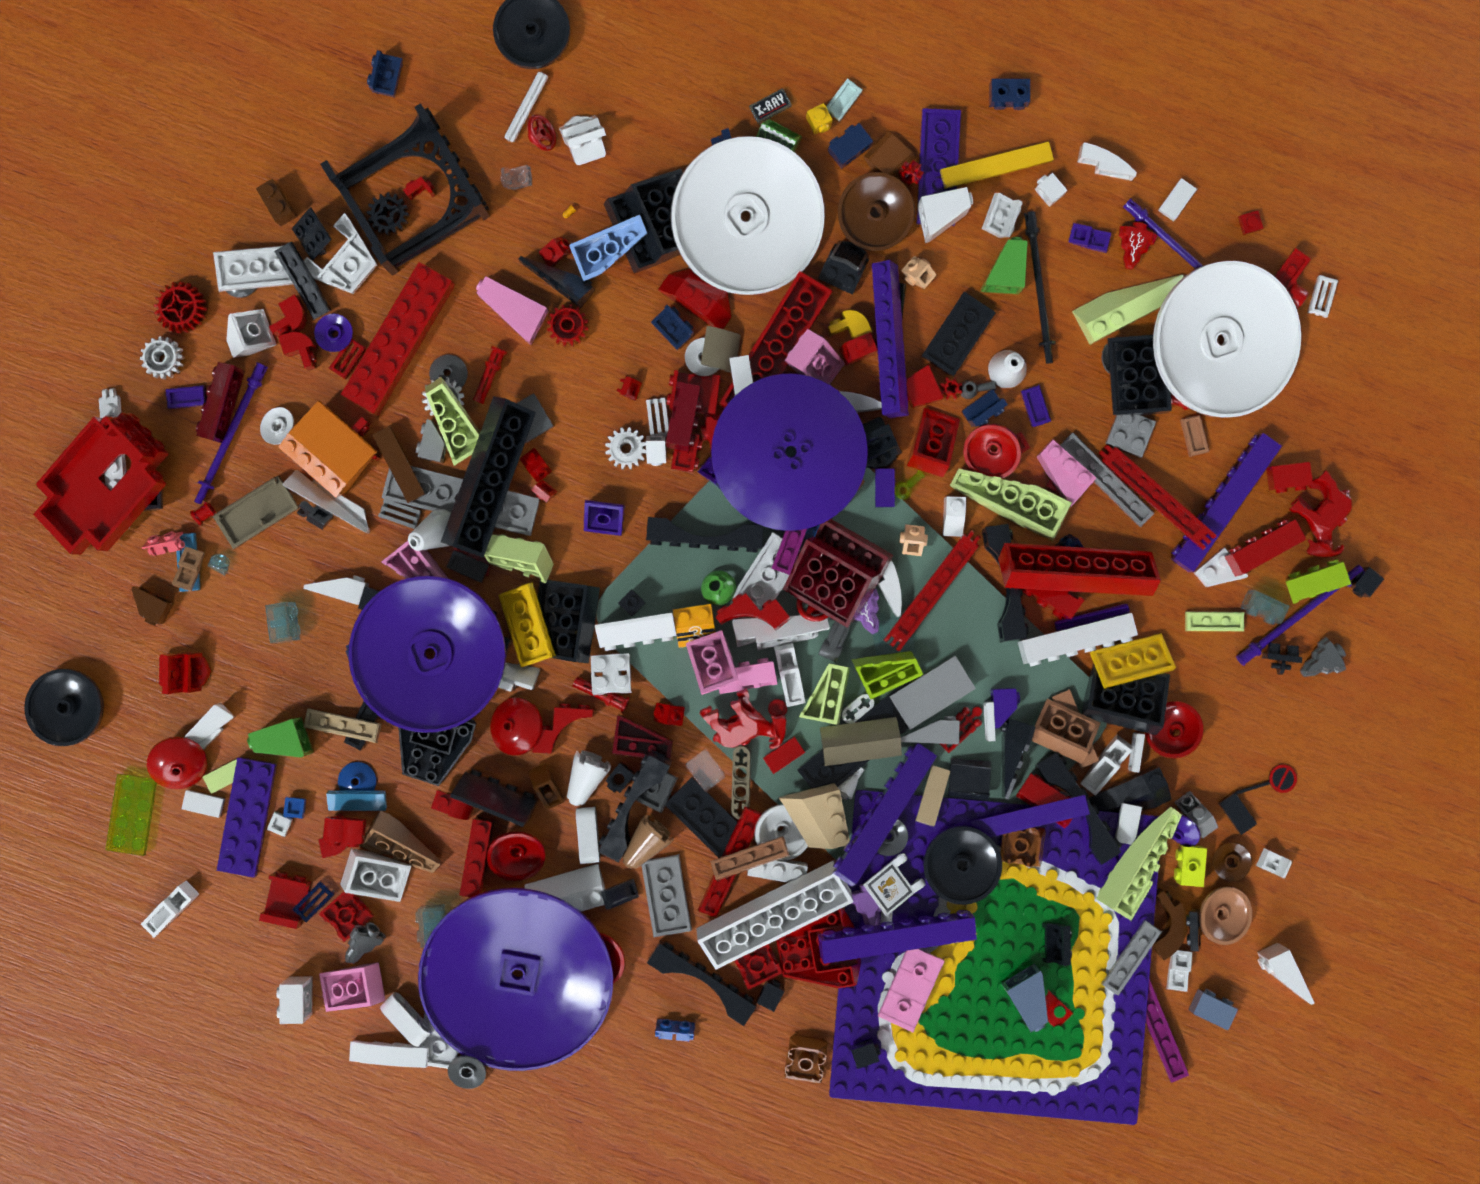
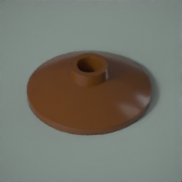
M1238 843L1223 844L1214 853V870L1224 880H1241L1251 869L1252 860L1250 853L1244 846ZM1228 858L1233 859L1232 864L1227 863Z

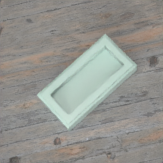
M847 78L826 106L829 114L840 122L863 90Z

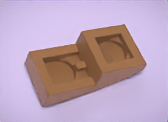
M185 546L178 562L179 568L173 579V586L192 592L202 565L204 552Z

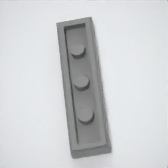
M1144 920L1101 984L1119 996L1162 931Z

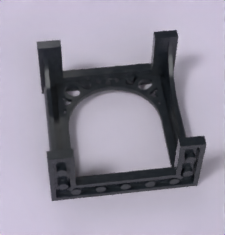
M421 103L414 107L417 111V116L412 125L399 137L340 173L327 160L320 164L329 180L342 194L371 242V249L378 261L392 276L399 272L397 270L398 267L479 218H482L484 221L490 217L487 213L490 209L475 184L470 185L467 180L470 178L465 167L460 168L458 165L460 159L455 151L450 152L448 146L451 144L445 134L443 136L440 135L438 132L441 129L429 108L424 109ZM432 141L434 149L432 153L426 154L424 152L425 144ZM420 144V145H419V150H420V151L415 152V151L413 150V148H418L417 145ZM438 150L439 156L442 157L441 160H437L435 157V155L438 153ZM412 156L428 159L439 166L448 179L450 186L448 208L436 224L387 253L349 188L398 159ZM447 170H452V173L447 174ZM456 185H460V186H458V187H459L461 190H465V192H463V191L456 192V191H455V186H456ZM464 196L468 199V203L464 206L457 205L455 198ZM453 208H455L461 212L458 213L456 211L455 214L452 215L451 211Z

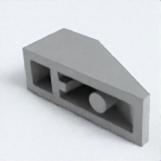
M944 716V720H939L901 737V742L959 744L960 721L956 720L954 716Z

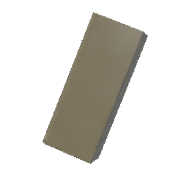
M896 717L820 727L825 766L902 756L901 736Z

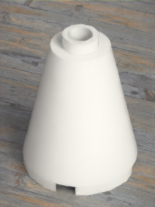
M1003 350L996 353L988 365L990 379L995 381V385L1001 388L1017 386L1026 375V363L1023 357L1012 350Z
M445 509L432 511L409 534L408 542L411 548L421 551L449 546L441 543V539L451 512Z
M582 750L581 753L576 751L567 792V798L572 805L580 806L585 804L610 771L611 764L608 761L606 763L602 762L601 756Z

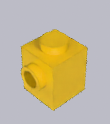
M824 103L807 111L806 119L814 135L819 132L824 133L830 129L832 118Z

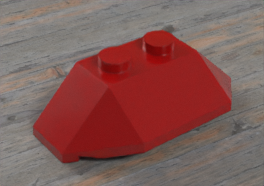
M692 269L668 274L658 289L662 294L711 327L724 329L732 318L728 292L708 284L696 275Z

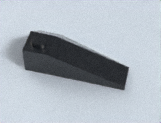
M522 256L518 258L520 263L580 309L595 291L590 280L583 281L578 275Z
M1008 718L1002 724L1000 730L1003 732L1002 797L1008 800L1017 779L1015 771L1022 767L1023 751L1028 752L1036 728Z
M1153 765L1098 792L1097 795L1094 794L1088 797L1087 800L1090 805L1094 804L1098 811L1120 813L1121 803L1140 806L1142 810L1156 808L1172 800L1168 783L1160 767Z

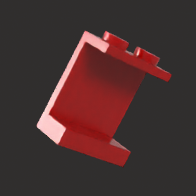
M674 370V375L670 374L669 386H672V393H668L667 405H670V410H673L678 381L700 386V399H703L701 410H697V414L708 413L716 415L720 375H713L712 377L699 376L696 374L680 373L678 370Z
M276 871V873H272L268 877L271 880L265 911L260 913L259 921L297 929L302 925L311 881L306 880L305 876L295 875L291 877L287 876L288 873Z

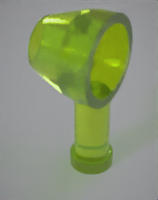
M918 470L907 482L901 481L896 483L895 496L903 501L907 500L912 494V487L925 477L924 474ZM901 487L906 488L905 494L900 493L899 490Z

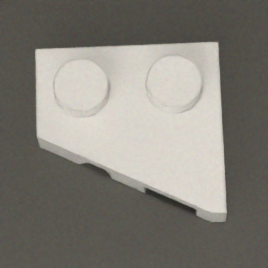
M1222 548L1193 572L1205 587L1247 578L1248 575L1245 573L1244 575L1234 576L1224 557L1229 554L1225 548Z

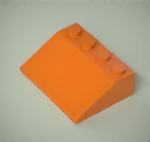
M320 400L289 431L278 446L335 498L347 493L377 452Z

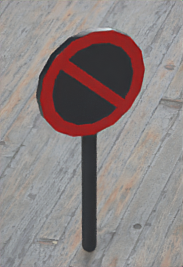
M1277 765L1270 771L1269 781L1237 790L1235 793L1241 794L1270 785L1277 792L1288 793L1296 786L1297 774L1288 765Z

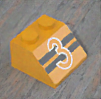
M711 604L673 609L679 648L686 647L688 642L715 633Z

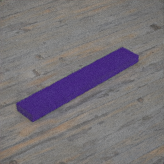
M1081 795L971 821L972 827L983 831L989 837H994L1089 815L1090 810L1086 795Z

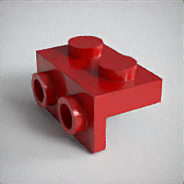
M692 433V435H695L694 446L689 447V452L674 449L671 469L694 473V469H698L700 458L696 456L697 451L702 449L703 444L700 434Z

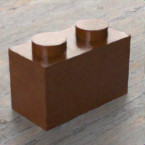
M273 179L256 188L277 224L283 226L297 218L279 184Z

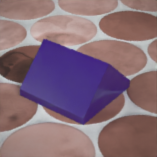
M585 500L584 531L622 536L625 506Z

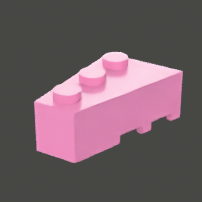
M1054 440L1050 441L1036 456L1047 476L1058 490L1061 498L1072 503L1070 507L1096 479L1091 472Z
M408 541L382 561L384 565L389 566L406 579L418 576H436L448 579L427 550L416 551L411 548Z
M768 658L757 659L755 664H750L749 661L738 663L739 667H735L739 682L720 688L719 692L723 694L741 691L745 688L751 689L767 685H777L773 660L769 661Z

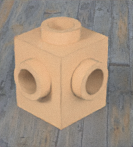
M915 256L901 270L906 276L905 280L910 285H917L923 289L936 276V273L930 267L931 264L926 259H919Z
M905 524L904 532H900L899 543H903L902 554L922 556L923 547L927 546L928 535H925V527Z

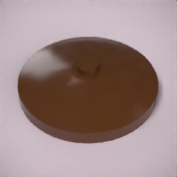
M868 173L854 179L843 191L838 204V220L844 235L854 245L870 251L886 250L900 243L909 233L915 217L914 200L909 189L898 178L886 173Z

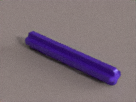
M1122 604L1075 616L1072 619L1056 621L1054 625L1056 631H1062L1129 614L1130 610L1128 604Z

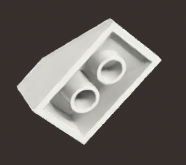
M351 848L341 880V886L345 893L400 902L411 865L373 852Z
M1276 943L1257 952L1259 956L1258 963L1263 970L1265 969L1268 974L1274 976L1300 998L1311 1005L1314 1004V1000L1289 949Z

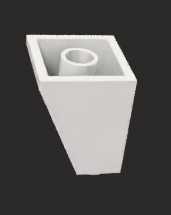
M967 187L921 197L917 207L925 243L932 241L968 213L971 204H973V197L971 192L968 193Z

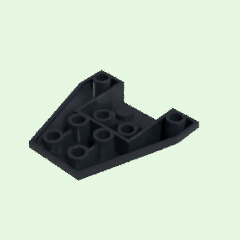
M470 719L457 727L428 733L414 732L398 727L402 775L439 786L472 741L477 723Z

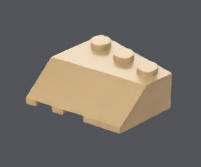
M835 783L779 797L809 848L834 849L846 846L849 842L840 789Z

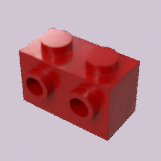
M1310 462L1266 468L1269 491L1276 490V493L1288 492L1287 488H1295V491L1307 490V486L1313 485Z

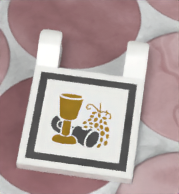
M904 853L898 854L890 863L863 884L885 916H888L915 892L926 885L922 878L916 879L910 885L900 872L898 866L908 859Z

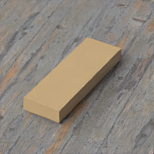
M931 766L915 821L935 826L949 778V770Z

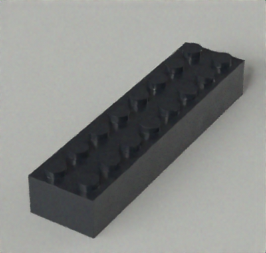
M493 396L441 543L484 558L536 412L506 398Z

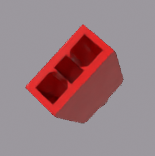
M871 332L847 341L839 348L846 366L878 354L877 344Z
M929 365L906 379L907 398L912 408L936 403L944 398Z

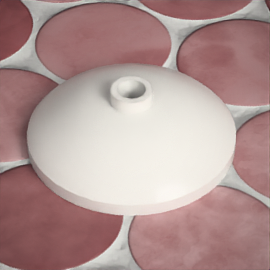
M780 804L769 808L760 816L755 827V840L757 845L783 836L790 856L778 860L787 861L802 854L808 845L784 805ZM780 826H784L782 831H778Z

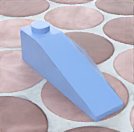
M640 215L569 245L583 281L602 274L647 234Z

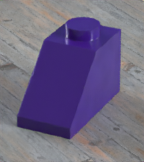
M1016 688L990 689L991 701L994 702L995 729L1000 728L1017 709V704L1020 703V693L1016 691Z

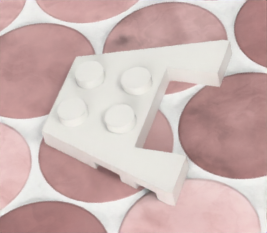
M344 213L333 227L348 238L345 244L324 269H321L308 257L304 260V263L314 279L354 294L378 265L349 217Z

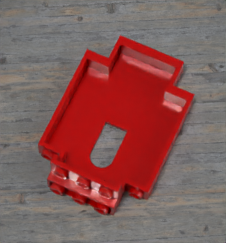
M121 412L114 418L104 416L103 418L93 417L35 484L47 496V499L33 515L69 554L81 555L90 544L97 551H109L167 485L162 479L163 476L156 471V468L169 453L164 449V444L159 440H155L152 437V432L139 423V418L132 413L126 414ZM126 454L131 460V467L114 488L110 490L100 478L118 457Z

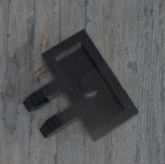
M1192 909L1186 916V924L1190 926V934H1187V945H1190L1191 951H1199L1201 949L1200 909Z

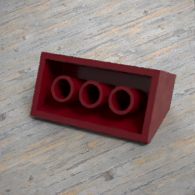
M218 362L217 366L214 367L212 371V384L207 388V401L201 409L202 418L196 425V436L222 443L232 419L245 375L244 370Z

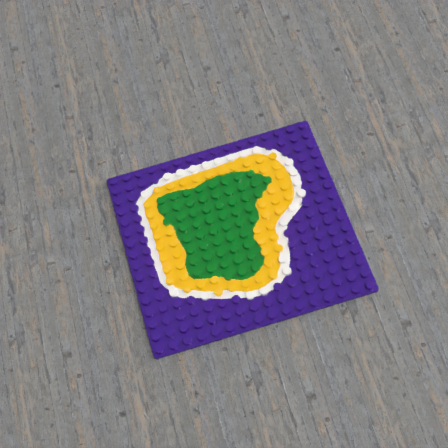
M857 790L855 792L851 841L856 836L854 834L856 828L860 824L863 825L866 821L864 816L870 808L873 809L876 805L874 800L880 792ZM912 795L898 817V820L905 825L908 832L907 844L898 853H904L908 859L898 866V869L910 885L916 879L921 878L925 881L926 885L893 911L892 923L900 922L902 919L914 920L919 919L921 916L933 917L938 916L940 913L953 914L959 910H967L975 917L977 940L920 948L945 960L914 1032L878 1017L879 1010L905 951L860 958L861 966L857 985L838 988L829 1089L830 1097L1135 1125L1138 1119L1152 947L1119 996L1101 983L1142 922L1146 920L1154 926L1158 872L1154 871L1151 877L1153 884L1131 921L1098 901L1096 898L1099 890L1106 883L1109 873L1115 868L1131 845L1120 843L1122 846L1119 848L1121 853L1100 865L1089 849V828L1086 817L1080 816L1073 818L1066 828H1063L1056 822L1037 826L1046 830L1041 867H1027L1022 864L1002 862L1000 880L987 897L972 904H954L939 897L926 880L923 860L931 840L947 828L954 826L972 827L971 821L1032 806L943 797L937 820L933 827L915 821L923 795ZM1099 811L1098 817L1101 821L1105 820L1111 829L1108 832L1114 838L1119 813ZM1140 815L1136 839L1159 816ZM890 832L888 833L886 839L891 838L892 834ZM1003 834L990 837L996 844L999 852H1001ZM876 852L858 883L852 887L848 884L851 892L860 890L859 885L868 881L898 854L885 856ZM851 903L845 906V912L853 922L854 929L862 928L865 925L863 915L857 912L855 904ZM1042 923H1061L1070 926L1072 933L1070 939L1072 951L1071 965L1063 966L1057 963L1043 962V958H1045V929L1042 927ZM1035 964L1043 974L1045 996L1049 990L1073 1014L1062 1026L1056 1025L1053 1027L1047 1022L1040 1031L1031 1032L1001 983ZM1062 1006L1055 1007L1054 1015L1058 1018L1064 1017L1066 1014L1065 1009ZM872 1038L873 1043H878L881 1055H878L880 1062L857 1069L850 1046Z

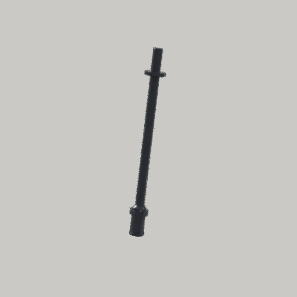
M1031 211L1024 213L1025 235L1030 239L1043 342L1039 343V347H1044L1046 364H1052L1051 345H1055L1056 341L1050 340L1037 241L1040 228L1037 226L1036 212Z

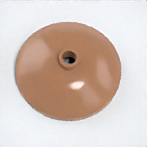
M1220 887L1212 891L1205 898L1200 908L1199 923L1201 930L1214 943L1220 945L1233 944L1247 933L1251 925L1252 907L1250 901L1242 891L1236 888Z

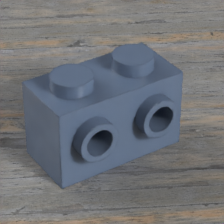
M1198 989L1188 1010L1219 1027L1229 1030L1238 1011L1233 1006L1234 1002L1224 997L1222 1000L1215 997L1216 993L1205 989V991Z

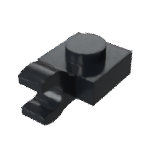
M302 501L299 504L300 509L297 511V514L300 516H307L306 521L322 530L334 516V514L318 505L314 508L306 501Z

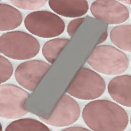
M1071 433L1060 444L1064 450L1096 477L1094 482L1139 527L1154 514L1074 433Z

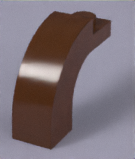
M1158 888L1156 897L1166 912L1167 922L1164 930L1152 947L1161 959L1166 960L1184 942L1188 927L1186 924L1187 915L1181 902L1178 900L1173 901L1172 896L1167 890L1164 892Z

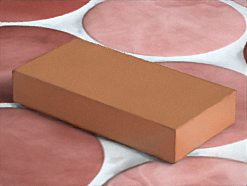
M1197 415L1181 419L1180 422L1189 457L1208 453L1209 448L1201 416Z

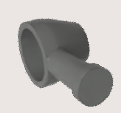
M965 380L962 382L959 390L962 391L960 395L963 398L972 399L980 391L996 390L995 381L976 384L972 380ZM971 385L973 391H967L966 386Z

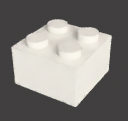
M312 976L288 977L277 987L276 995L279 998L277 1018H279L280 1024H303L313 1015Z

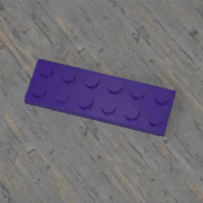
M922 109L919 164H921V171L924 174L918 182L917 205L923 196L957 189V186L944 189L940 170L958 165L961 110ZM917 207V220H916V224H921L920 216H919V212H918V207Z
M237 757L216 871L256 877L277 764Z

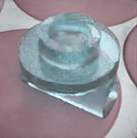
M215 554L211 556L207 566L225 576L229 570L230 561L223 554Z

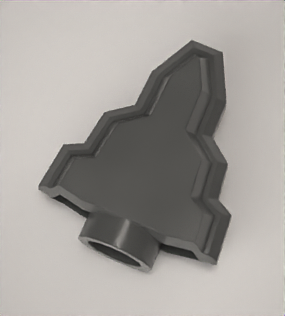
M1324 637L1317 642L1318 647L1312 651L1311 658L1305 661L1300 669V673L1303 677L1315 676L1319 673H1340L1346 670L1342 659L1346 656L1345 651L1338 643L1333 645L1327 637Z
M368 922L365 926L355 925L349 935L351 939L348 942L349 948L346 951L345 961L353 964L357 962L364 953L371 952L375 946L380 945L386 938L385 934L380 932L379 927L371 922Z

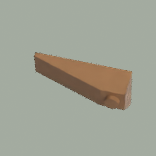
M383 811L377 814L366 831L365 843L359 844L360 847L379 855L387 854L393 856V859L397 861H408L411 866L432 873L442 862L398 819Z

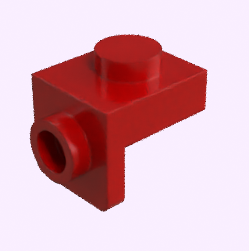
M421 176L417 180L408 182L405 185L406 188L403 189L410 200L414 199L424 190H427L432 198L436 196L433 192L435 187L428 179L424 181Z
M557 237L547 243L539 251V254L547 265L553 267L565 255H570L572 251L568 240L564 237Z
M535 447L520 458V461L536 482L544 479L552 472Z
M656 702L654 722L682 726L685 707Z

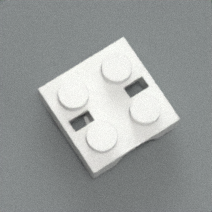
M629 653L591 656L593 695L632 693ZM620 671H627V675H621ZM603 672V675L596 677L595 673Z

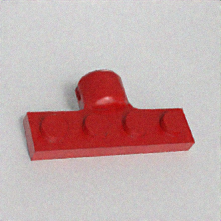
M1294 248L1274 277L1286 288L1296 309H1298L1307 299L1308 291L1298 285L1296 281L1311 258L1297 248Z

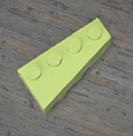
M440 377L426 386L425 391L455 466L473 454L480 430L443 378Z

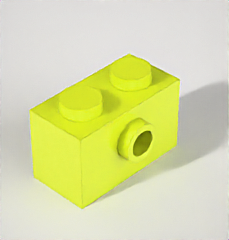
M1179 844V849H1176L1175 858L1178 860L1177 868L1174 869L1176 883L1185 886L1204 887L1207 848Z

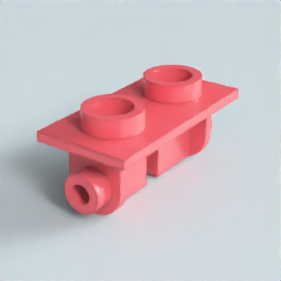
M171 531L163 536L153 535L147 539L142 549L148 548V553L153 556L165 554L168 551L169 553L181 551L185 547V542L180 539L183 531L177 533Z

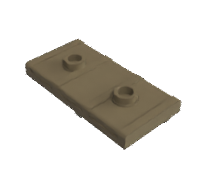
M280 476L273 477L213 516L233 549H236L244 542L299 509L289 490L282 485L284 482Z

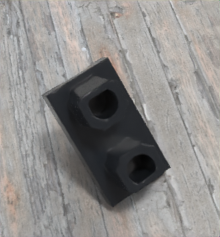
M1269 643L1266 653H1262V658L1278 660L1277 663H1271V668H1275L1278 675H1283L1285 670H1291V665L1286 664L1285 661L1302 663L1303 657H1299V646L1286 645L1285 655H1280L1281 644Z

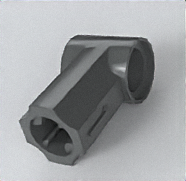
M835 621L818 655L836 663L850 628Z

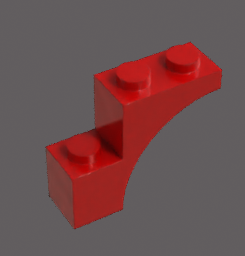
M741 593L733 598V603L728 607L725 605L719 609L716 616L721 625L738 617H754L765 621L775 631L791 620L790 616L776 599L773 601L770 599L762 605L763 609L760 611L746 593L743 595Z
M559 703V707H554L553 729H550L549 725H542L540 739L532 749V753L552 754L560 732L569 723L577 719L594 717V709H591L590 705L578 704V708L571 707V704Z

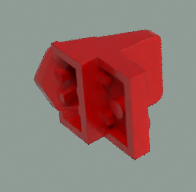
M182 652L161 654L159 656V685L162 686V694L202 691V687L211 674V669L202 653Z

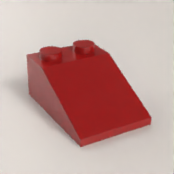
M924 408L910 450L907 466L944 477L950 466L960 419Z

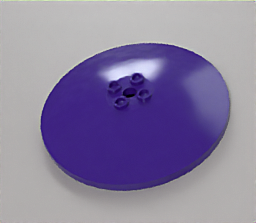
M800 374L769 376L753 382L742 389L728 403L720 415L714 430L711 446L714 475L720 490L729 503L740 514L759 525L786 531L808 529L820 525L842 511L852 500L861 485L868 455L863 424L851 403L831 385L819 379ZM788 446H793L796 449L794 457H788L785 454Z
M436 576L407 578L393 583L377 593L365 605L354 624L348 653L353 682L358 693L369 708L379 717L396 727L424 733L439 732L457 727L481 712L491 701L500 685L506 661L504 635L491 607L469 587L454 580ZM428 648H432L435 651L433 659H428L425 655Z

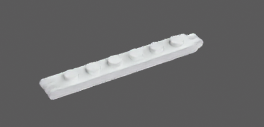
M111 388L109 391L108 389L102 390V397L99 398L100 418L104 416L114 418L122 412L121 399L116 394L115 388ZM125 454L118 457L105 472V484L110 490L126 474Z

